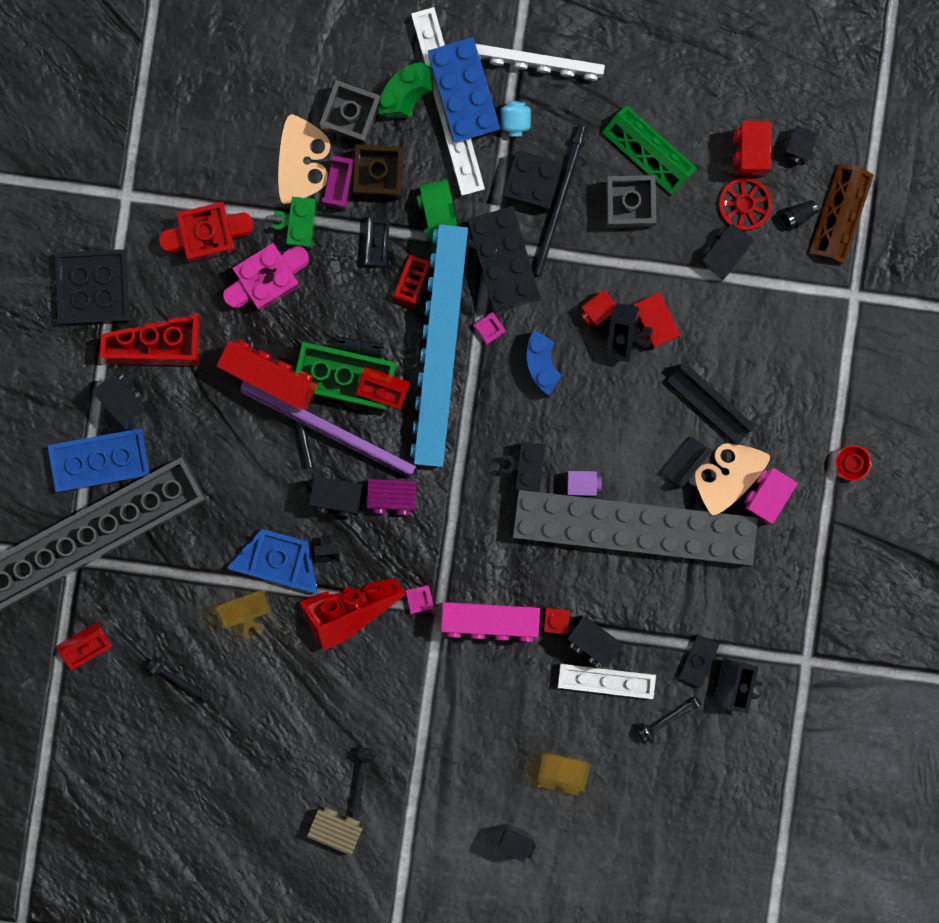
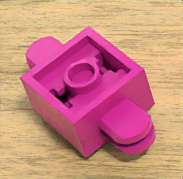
M274 243L241 262L233 267L240 280L225 289V302L233 308H239L253 300L258 310L262 311L296 290L300 285L293 274L308 265L309 255L307 251L301 246H294L280 254Z

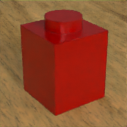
M603 290L582 307L581 311L583 314L581 317L588 326L593 324L597 328L612 316L616 303Z
M546 608L543 632L568 634L570 610Z

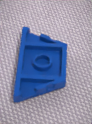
M261 529L228 566L229 570L315 594L318 591L309 542Z

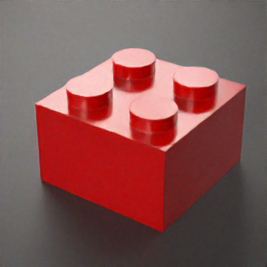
M742 121L741 125L734 131L733 145L738 146L733 156V169L737 170V176L765 177L770 171L772 122Z

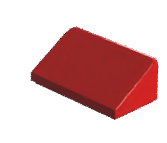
M365 367L355 395L401 410L410 382Z
M97 622L57 645V648L68 668L73 670L112 648V645L101 625Z

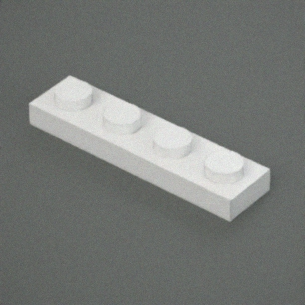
M560 664L558 688L653 699L656 675Z

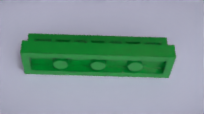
M627 105L616 114L602 132L646 173L655 175V181L672 196L697 169ZM615 124L623 129L624 137H618L611 131ZM631 142H637L641 145L642 153H636L632 150ZM648 158H655L659 161V168L650 166ZM666 173H672L679 179L675 186L667 181Z

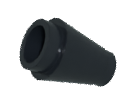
M810 200L785 208L781 216L788 229H797L818 213L819 210L816 203Z

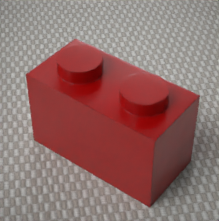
M660 292L633 305L640 307L638 324L641 323L642 328L650 327L653 329L651 337L644 336L647 339H652V349L680 337V333Z

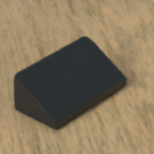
M373 217L361 219L358 265L386 267L390 220Z

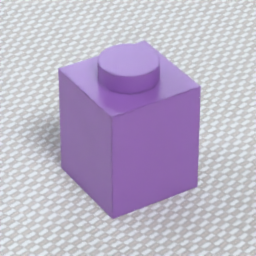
M568 471L567 496H597V491H601L602 478L597 477V472Z

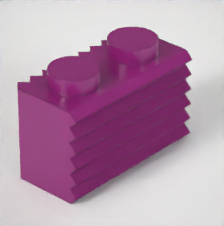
M368 479L367 508L372 509V513L386 514V509L396 510L397 515H410V510L415 511L417 482Z

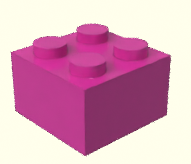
M775 468L762 471L755 482L758 484L755 491L752 490V492L750 491L743 501L746 505L743 510L757 517L758 520L766 525L774 523L798 484Z

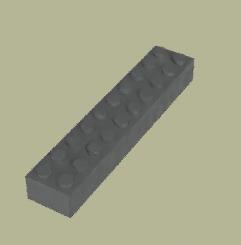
M180 457L0 554V612L207 501L186 459Z
M519 490L513 538L753 566L758 518L722 513L712 515L710 512Z

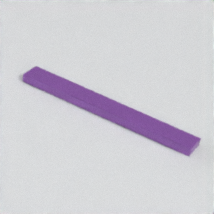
M243 381L240 387V393L407 478L411 477L416 467L306 410L297 409L246 381Z

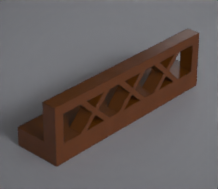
M838 164L810 254L829 258L836 263L845 265L874 174L862 167ZM844 172H852L850 180L843 184ZM842 193L844 196L843 201L836 207L835 199ZM835 215L836 223L829 229L827 226L828 221ZM828 238L827 250H819L821 242Z

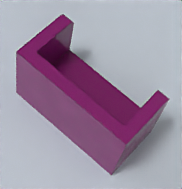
M331 155L325 196L322 198L323 206L347 210L354 177L355 160Z

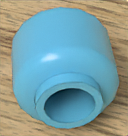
M521 101L506 102V105L500 109V128L508 131V136H522L523 131L531 128L530 107L525 106V102Z

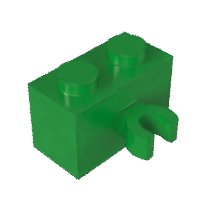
M292 196L290 216H286L281 211L274 212V216L283 218V222L280 225L273 224L272 227L275 230H283L288 227V247L301 246L304 249L312 250L317 211L316 199Z

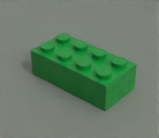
M302 342L296 372L303 371L313 376L312 381L318 384L313 395L387 411V405L355 394L365 367L395 377L397 363Z

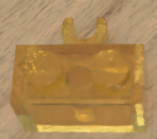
M260 590L217 606L225 629L244 623L243 632L247 639L251 638L249 634L251 627H255L259 635L263 632L262 627L255 622V618L273 612L265 590Z

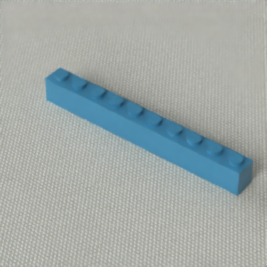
M439 224V229H434L433 243L437 244L436 253L431 254L430 267L435 269L434 277H429L428 291L432 292L431 301L426 302L425 315L430 317L429 325H424L423 339H427L426 349L421 350L420 363H425L424 373L419 372L418 387H422L421 396L416 397L415 410L420 411L419 420H414L413 434H417L416 444L411 445L410 458H415L414 464L443 467L468 227Z

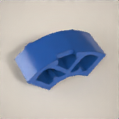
M534 330L527 347V368L536 387L549 397L562 375L555 369L551 361V350L554 342Z

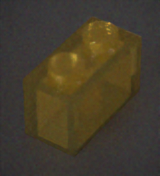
M543 752L537 782H542L541 787L555 790V786L564 787V792L578 795L579 791L585 792L591 763Z

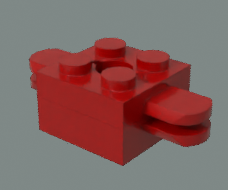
M224 202L177 212L180 227L163 231L160 235L159 243L169 253L185 250L187 260L195 262L236 252L233 238L249 235L253 231L254 222L251 216L245 212L228 215Z

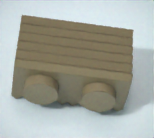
M325 807L324 810L319 808L307 837L352 855L363 829L359 825L360 821L350 816H347L346 819L337 816L338 811L329 807Z

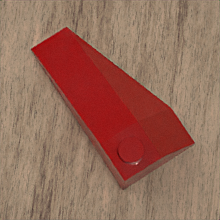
M392 578L367 583L364 588L352 590L351 587L343 588V592L330 594L329 591L322 592L299 603L315 639L324 651L349 639L406 594L398 581Z

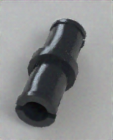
M336 336L335 340L337 342H335L334 349L382 358L384 342L366 341L362 337L353 339Z

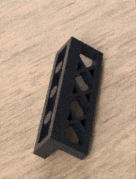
M685 362L667 380L668 384L736 445L756 427Z

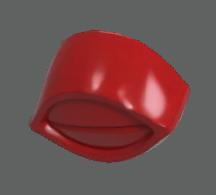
M850 445L840 450L837 455L836 469L838 478L858 481L867 476L871 469V458L865 447Z

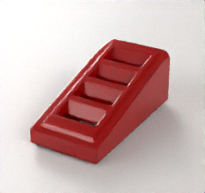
M409 254L393 295L394 303L413 310L416 309L430 270V261ZM411 265L422 268L424 270L423 272H420L411 269ZM409 274L420 278V281L409 278L407 276ZM406 283L417 288L416 290L405 287L404 284Z

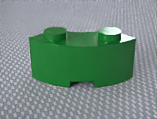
M420 62L409 65L396 73L383 90L379 101L378 114L389 119L412 117L413 107L417 100L424 94L433 92V68Z
M447 180L420 185L421 195L417 196L419 210L424 209L428 228L424 229L426 242L432 243L433 251L437 250V244L433 243L434 229H439V224L457 226Z

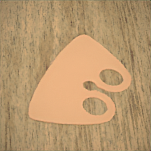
M293 114L287 117L280 145L278 186L280 199L283 204L291 203L292 196L306 198L318 192L326 185L328 180V173L323 165L319 163L306 165L303 163V159L307 156L313 160L326 157L330 151V140L317 127ZM315 139H320L325 144V149L320 154H315L310 149V144ZM319 169L323 175L321 182L317 184L311 183L308 180L309 171Z
M722 444L716 450L715 459L721 467L729 470V475H723L721 470L713 464H704L697 469L695 473L696 484L705 506L712 515L723 512L747 491L766 468L770 459L769 454L743 445ZM725 449L732 450L735 453V460L731 463L724 462L720 457L721 452ZM705 469L713 470L716 473L715 481L711 483L705 482L701 477L702 471Z

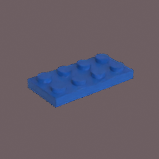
M474 37L428 50L454 142L458 143L501 130Z
M142 428L48 445L56 493L141 478L151 474Z

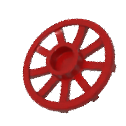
M747 177L735 179L728 183L721 192L719 198L720 214L723 220L728 225H731L733 222L730 218L739 212L741 214L739 225L733 224L742 231L754 230L763 225L771 214L772 198L770 192L764 184L756 179ZM740 182L742 194L738 195L731 186ZM745 182L756 184L750 194H746ZM760 186L766 196L754 199L753 196ZM728 191L733 195L736 201H723L726 192ZM768 200L767 211L756 207V203ZM723 205L735 206L736 209L726 216ZM757 211L765 216L757 223L752 212ZM746 214L749 215L753 225L743 226Z

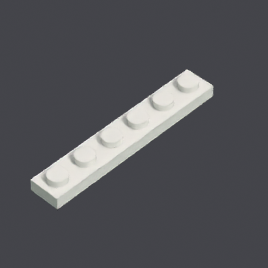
M476 44L480 60H490V64L503 66L504 63L513 64L514 68L526 70L527 67L537 68L536 71L541 73L557 71L560 72L561 76L574 77V74L584 76L583 79L589 81H597L598 78H603L605 65Z

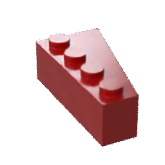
M195 313L183 318L177 317L168 319L165 322L150 323L142 327L127 328L101 334L100 359L103 364L199 366L201 321L199 314Z
M238 339L237 342L228 341L217 367L297 409H307L318 386L317 383L312 381L313 376L303 371L297 373L291 370L292 366L281 360L277 362L271 359L272 355L262 350L257 351L251 348L252 345Z

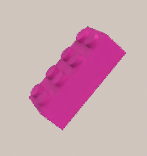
M443 602L442 632H447L446 637L461 638V633H471L470 638L485 639V634L495 635V640H509V636H519V641L533 642V637H539L540 608Z

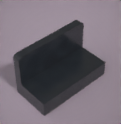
M692 436L662 474L681 489L712 450L706 448Z

